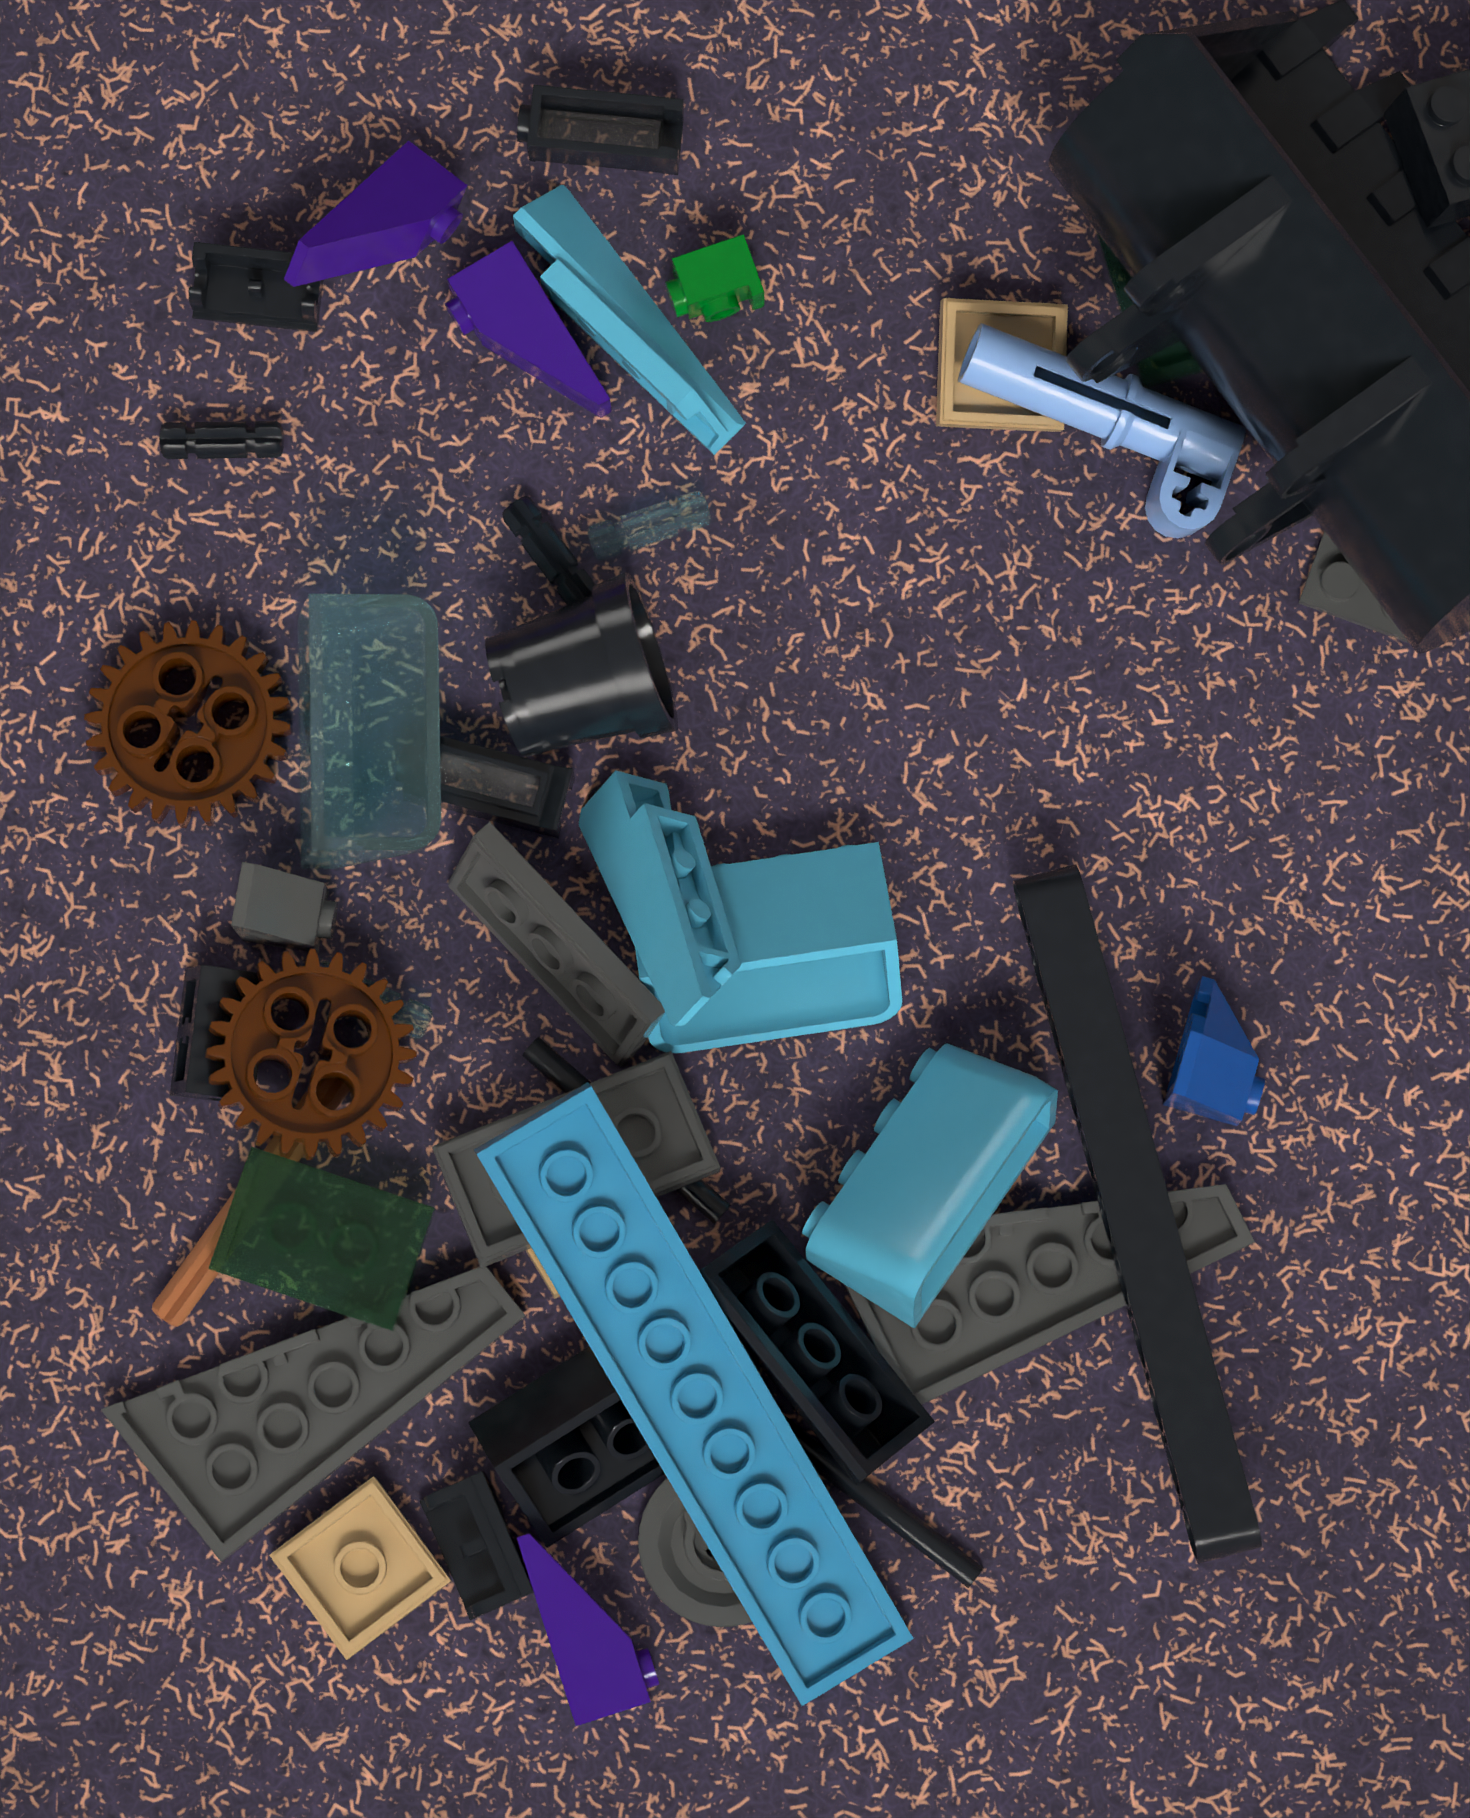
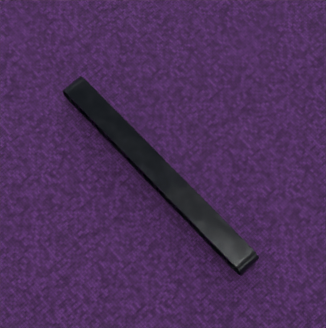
M1074 864L1013 880L1019 915L1194 1557L1199 1564L1262 1547V1541L1255 1510L1079 869Z

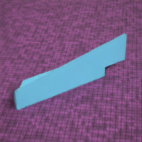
M560 185L521 207L513 215L515 231L551 264L540 276L544 293L715 455L746 422L571 192L564 185Z
M615 770L581 809L579 827L671 1025L683 1026L739 969L741 962L696 816L671 810L667 784Z

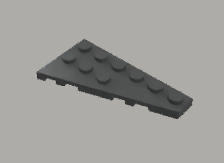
M1226 1184L1168 1191L1190 1274L1255 1242ZM1097 1201L992 1214L915 1329L845 1285L873 1345L921 1405L1125 1306Z
M486 1266L483 1268L478 1267L412 1292V1294L375 1308H369L319 1329H313L222 1363L220 1366L183 1380H177L161 1386L154 1391L105 1407L101 1411L218 1559L224 1562L526 1316Z

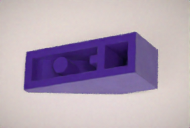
M408 140L299 239L284 280L293 287L415 258L434 240L439 244H443L454 233L463 218V214L457 209L468 185Z
M513 241L447 279L450 294L453 298L447 301L445 306L463 336L474 331L484 347L598 417L602 418L612 412L608 394Z
M532 1534L517 1537L575 1726L651 1702L652 1699L648 1688L658 1686L660 1683L649 1648L636 1651L633 1639Z

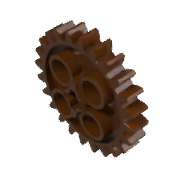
M191 620L186 637L178 638L170 622L164 623L163 641L155 643L144 630L141 631L139 635L143 650L135 654L130 649L120 645L117 649L125 665L120 670L107 665H102L100 668L111 683L109 689L90 688L89 691L90 696L96 702L103 705L102 711L84 714V720L88 725L99 728L102 733L86 740V746L90 751L107 753L94 765L96 772L99 775L117 772L118 774L108 787L110 792L116 797L132 789L133 792L128 803L130 810L137 813L148 802H151L152 819L158 824H161L166 818L170 809L175 810L176 819L181 828H187L192 811H199L207 826H213L215 818L214 808L221 805L233 818L237 817L238 807L235 798L242 794L248 800L257 804L260 798L252 784L257 778L275 784L277 778L267 766L269 759L283 761L287 760L289 756L285 749L274 743L275 738L293 734V728L289 723L276 720L275 717L291 709L289 699L270 696L283 684L279 673L260 677V674L269 662L264 652H261L246 660L245 656L249 647L247 638L242 635L228 647L225 645L226 631L221 625H217L209 638L204 639L202 638V632L197 621ZM178 667L193 669L196 672V681L189 692L182 695H172L164 690L166 676L173 669ZM215 677L222 678L223 683L220 688L208 698L197 713V718L203 726L197 734L187 730L177 742L178 744L171 755L170 763L162 772L156 771L155 765L158 760L171 749L179 737L180 729L174 722L179 714L191 717L203 701L211 681ZM230 701H241L249 706L247 721L236 729H225L217 724L219 709ZM144 719H152L159 722L161 733L158 740L152 746L136 748L130 745L129 733L137 722ZM196 753H205L213 757L214 768L207 779L201 782H189L182 778V766L189 756Z
M316 949L309 950L304 966L300 967L296 966L293 957L288 951L283 952L280 963L281 971L276 974L264 961L259 962L256 969L260 983L255 985L240 976L236 980L235 985L243 998L242 1001L239 1002L231 998L222 997L219 1003V1007L231 1018L230 1022H211L208 1030L215 1036L224 1039L223 1045L207 1048L205 1052V1058L223 1062V1068L209 1076V1084H228L230 1089L219 1101V1108L225 1109L238 1105L242 1112L238 1116L234 1128L240 1130L252 1122L257 1124L259 1130L256 1135L255 1145L259 1147L272 1134L280 1137L279 1154L283 1157L289 1152L294 1141L302 1142L306 1160L314 1158L318 1142L324 1141L333 1157L339 1156L342 1150L341 1137L345 1135L359 1148L366 1143L362 1125L367 1123L372 1128L382 1132L387 1127V1123L379 1111L380 1107L399 1111L404 1103L391 1091L392 1087H410L413 1083V1077L398 1069L399 1064L413 1061L417 1057V1051L399 1046V1040L405 1038L414 1030L413 1024H394L392 1019L403 1007V1001L395 1000L384 1004L379 997L384 992L388 981L384 978L370 987L364 984L362 981L366 974L367 964L363 962L350 975L342 972L343 956L339 952L332 958L328 967L320 966ZM283 999L294 1000L303 1007L306 1022L299 1029L293 1031L284 1030L274 1023L271 1016V1006ZM323 999L328 1000L331 1007L318 1047L319 1053L327 1056L328 1061L319 1060L310 1076L304 1105L301 1109L297 1110L292 1107L291 1101L303 1065V1056L294 1052V1047L304 1048L311 1036L318 1004ZM346 1016L361 1020L368 1032L367 1042L357 1048H347L341 1045L333 1032L334 1023ZM267 1060L282 1064L289 1076L288 1086L276 1093L260 1089L253 1076L254 1068L259 1063ZM327 1078H337L343 1081L349 1087L351 1093L350 1104L340 1110H330L324 1107L316 1095L317 1084Z

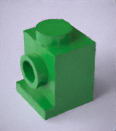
M744 234L672 258L674 279L665 281V286L676 317L688 314L689 319L703 315L706 322L722 320L737 313L741 309L739 302L749 299L752 311L764 307V290Z

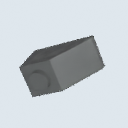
M242 862L231 926L245 942L308 952L310 949H316V952L319 953L321 938L332 939L338 902L328 900L329 890L323 882L258 864Z

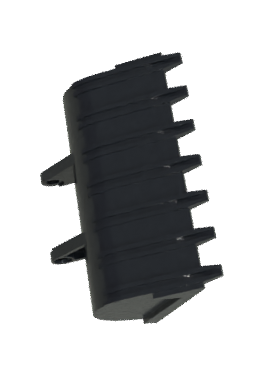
M1345 0L1337 1L1300 19L1293 11L1141 34L1116 59L1123 71L1071 123L1056 143L1049 158L1048 165L1051 172L1132 277L1125 286L1124 292L1133 302V305L1081 341L1066 358L1067 363L1082 382L1094 379L1096 383H1099L1181 341L1274 464L1269 471L1265 472V478L1269 483L1233 507L1232 509L1236 514L1221 524L1205 540V546L1220 565L1226 564L1313 516L1417 653L1421 654L1431 651L1456 637H1460L1470 630V236L1468 237L1456 221L1426 228L1395 143L1381 125L1385 121L1383 113L1406 87L1411 86L1400 71L1356 91L1348 83L1325 53L1333 43L1358 22V16Z

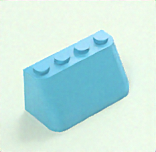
M879 842L844 845L834 849L793 855L783 854L773 858L732 864L722 863L711 866L741 966L686 1025H671L666 1013H664L648 1038L650 1043L660 1051L685 1053L874 1025L895 1016L902 1006L898 946ZM635 948L639 979L659 1000Z
M948 1043L944 1044L937 1052L929 1047L921 1055L909 1078L915 1084L902 1102L894 1098L888 1103L875 1124L874 1131L879 1135L866 1154L857 1150L851 1156L838 1179V1183L843 1185L842 1189L830 1205L824 1201L818 1204L802 1231V1234L809 1238L806 1246L807 1261L914 1329L1056 1122L1058 1090L1036 1076Z

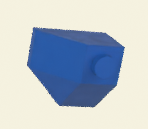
M1202 976L1197 983L1163 1105L1237 1126L1242 1122L1244 1112L1251 1115L1256 1114L1263 1093L1265 1078L1255 1076L1259 1058L1214 979Z

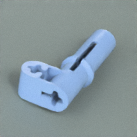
M980 323L963 359L958 382L1100 437L1101 447L1111 450L1117 446H1123L1158 460L1159 463L1146 497L1145 511L1147 519L1154 530L1165 537L1182 538L1190 536L1214 520L1220 510L1244 441V426L1143 387L1139 376L1129 374L1125 379L1113 375L1099 383H1096L1094 379L1082 382L1067 363L1066 356ZM1175 467L1212 481L1211 486L1201 483L1188 492L1186 503L1195 509L1185 515L1179 512L1181 502L1172 497L1185 489L1191 478L1174 472Z

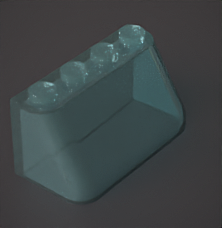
M308 594L298 617L301 869H337L419 852L433 841L441 825L439 647L436 614L426 601L413 595Z

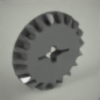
M666 1478L649 1499L639 1527L638 1549L640 1562L652 1590L671 1610L695 1623L714 1627H733L752 1622L717 1561L707 1554L708 1546L668 1478Z

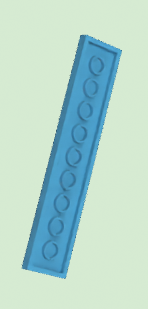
M587 1082L474 1149L802 1706L914 1639L592 1086Z

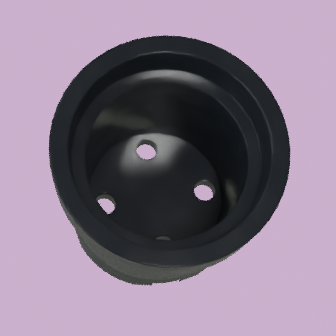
M628 572L594 585L592 589L593 595L485 639L486 656L492 682L499 681L504 700L499 702L510 735L522 756L526 755L527 757L555 749L636 732L640 738H646L678 730L675 700L658 640L641 594Z

